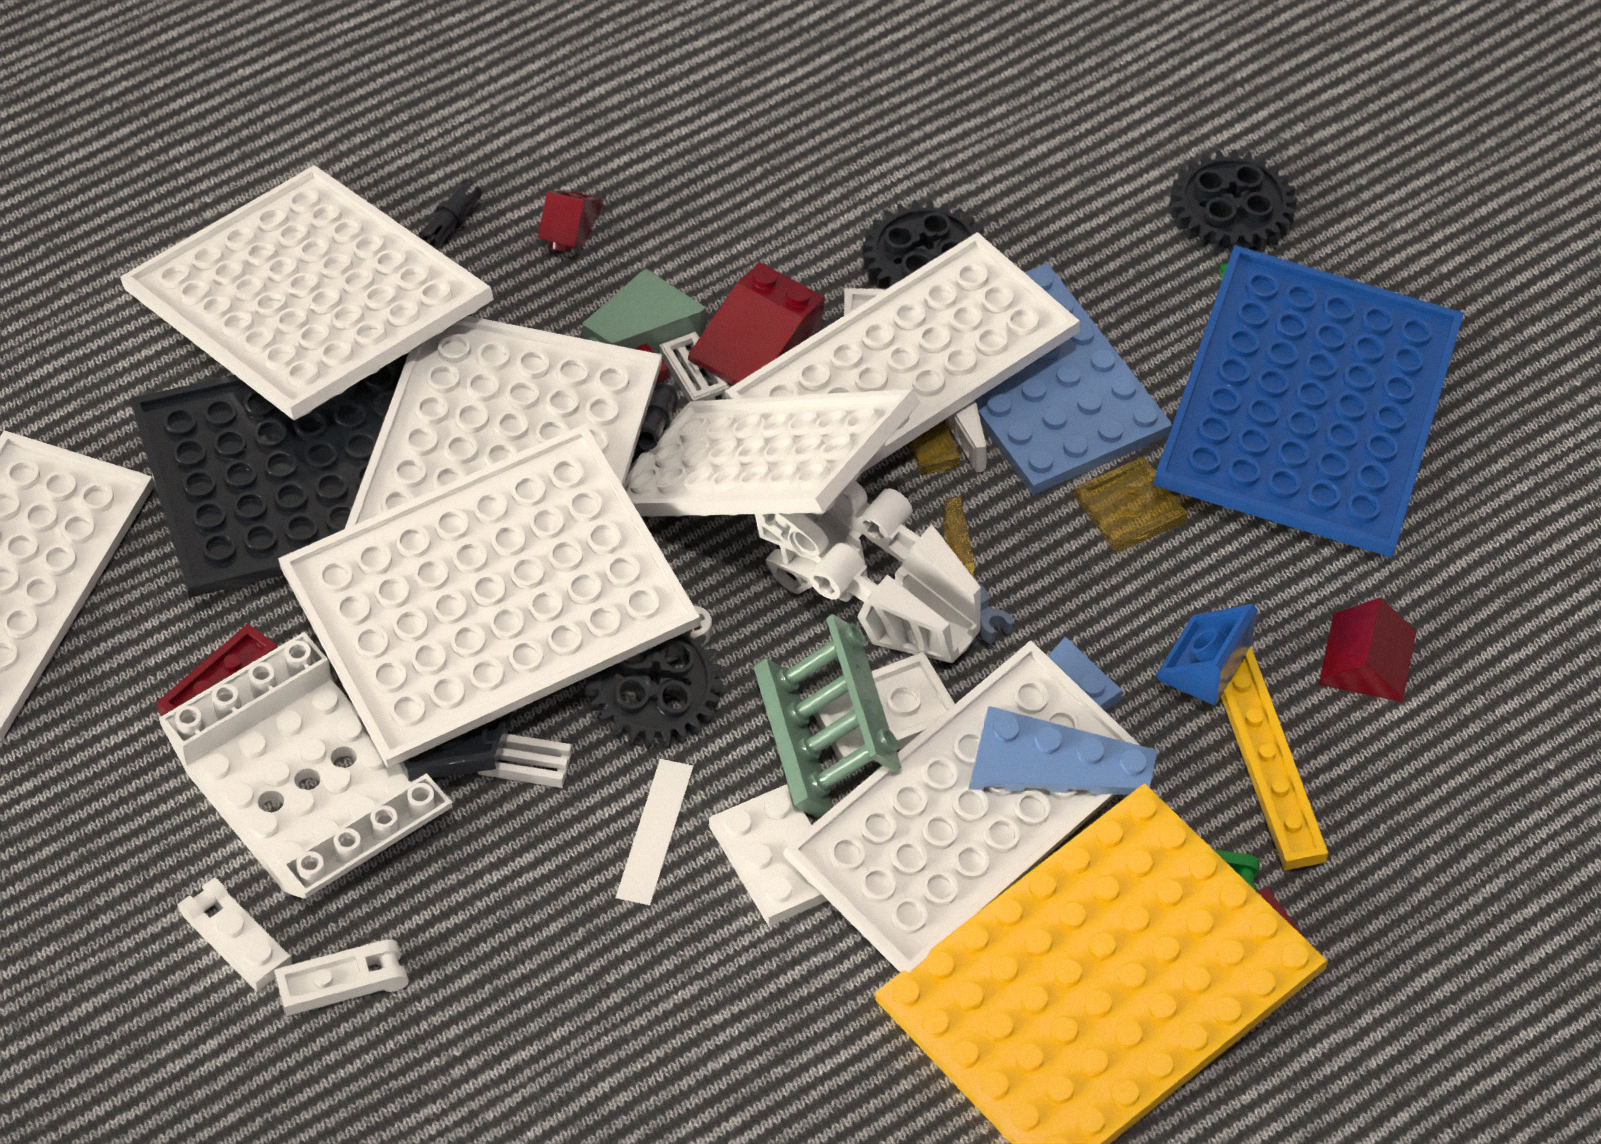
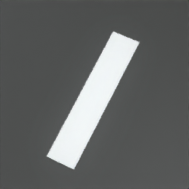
M664 759L659 760L616 898L650 905L693 765Z

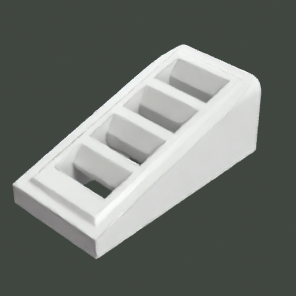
M974 400L944 421L975 471L983 472L986 469V443L976 400Z

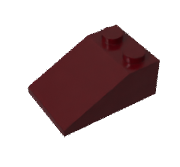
M758 262L736 283L688 354V361L735 385L818 333L821 329L825 296Z

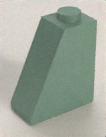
M645 268L582 323V336L586 340L631 349L647 343L657 354L659 353V345L692 332H696L700 338L706 329V307Z

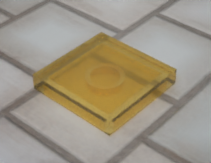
M1144 457L1074 487L1073 497L1116 554L1183 524L1187 520V512L1171 491L1153 485L1156 472Z

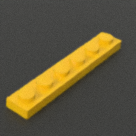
M1250 647L1221 695L1224 707L1284 871L1326 863L1328 856L1326 845L1252 647Z

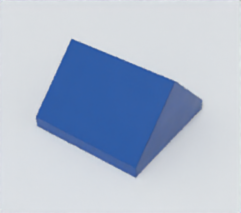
M1254 604L1192 615L1157 672L1156 677L1169 686L1215 706L1252 645L1258 609Z

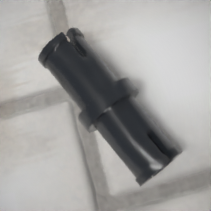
M463 179L447 201L443 200L438 204L435 216L419 232L418 237L426 242L434 233L435 237L429 245L438 250L454 228L458 229L464 224L466 220L465 215L483 195L481 188L477 185L467 196L466 192L475 182Z
M659 384L654 388L655 391H653L637 441V445L640 448H655L660 440L662 431L670 426L672 421L671 411L678 399V393L671 385Z

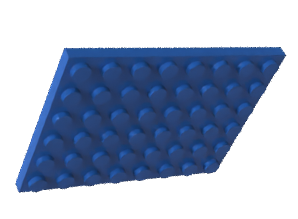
M1234 245L1158 465L1153 485L1392 558L1464 313Z

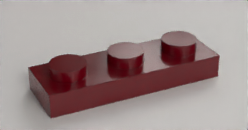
M247 623L156 702L158 713L162 716L278 648V645Z

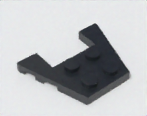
M514 711L400 762L399 765L409 781H414L426 773L431 778L495 770Z

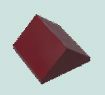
M1381 597L1334 613L1318 685L1403 702L1417 630Z

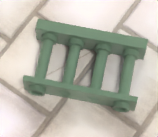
M834 614L826 618L833 640L791 668L782 667L767 658L753 666L794 806L818 819L833 808L829 797L830 787L872 760L894 772L902 768L896 751L899 748V744L895 735L889 729L863 647L866 643L865 637L855 624H849ZM838 657L843 675L801 702L797 691L799 682ZM849 692L854 709L811 737L807 724L809 723V717ZM860 726L865 745L822 772L818 761L820 752Z

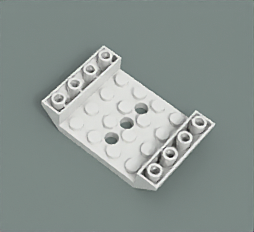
M305 632L159 718L160 724L188 776L285 893L297 897L308 898L452 808L450 799L427 773L414 781H409L399 763L387 768L355 706L331 680L327 657ZM342 756H349L356 760L353 765L347 768L336 767L333 764L336 759ZM306 778H313L320 782L317 787L311 790L297 787L298 783ZM271 800L280 801L283 804L282 808L276 812L270 813L260 809L265 802Z

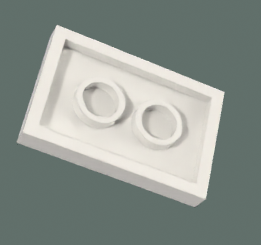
M924 652L872 671L889 729L898 741V749L909 744L955 705ZM847 692L813 714L822 730L854 709L850 693ZM860 726L831 744L839 760L865 745Z
M787 784L709 817L710 829L768 926L828 901L783 855L785 848L812 826L804 811L794 806Z

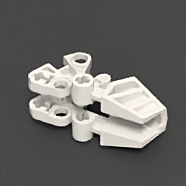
M854 481L847 485L837 496L835 505L824 513L755 514L760 538L777 544L781 548L775 549L765 559L775 579L783 587L795 594H800L814 587L821 595L829 599L838 598L841 601L847 602L853 596H856L862 600L864 604L857 617L872 644L915 655L924 652L928 658L953 663L968 649L979 633L981 587L932 524L921 537L903 526L912 515L913 510L908 499L900 492L890 488L884 489L871 504H868L866 492L858 482ZM862 534L902 562V565L895 572V579L886 575L877 585L868 578L867 566L865 565L861 540L859 539ZM785 571L792 573L798 581L789 577Z

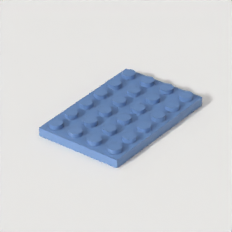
M1048 263L1024 273L1080 321V332L975 399L982 428L1032 495L1168 437L1171 427V421Z

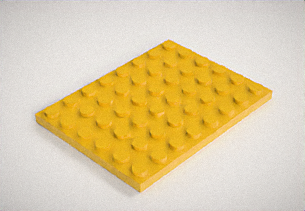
M1144 783L931 948L927 958L910 973L904 969L877 990L875 998L881 1007L1011 1144H1110L1327 968V960Z

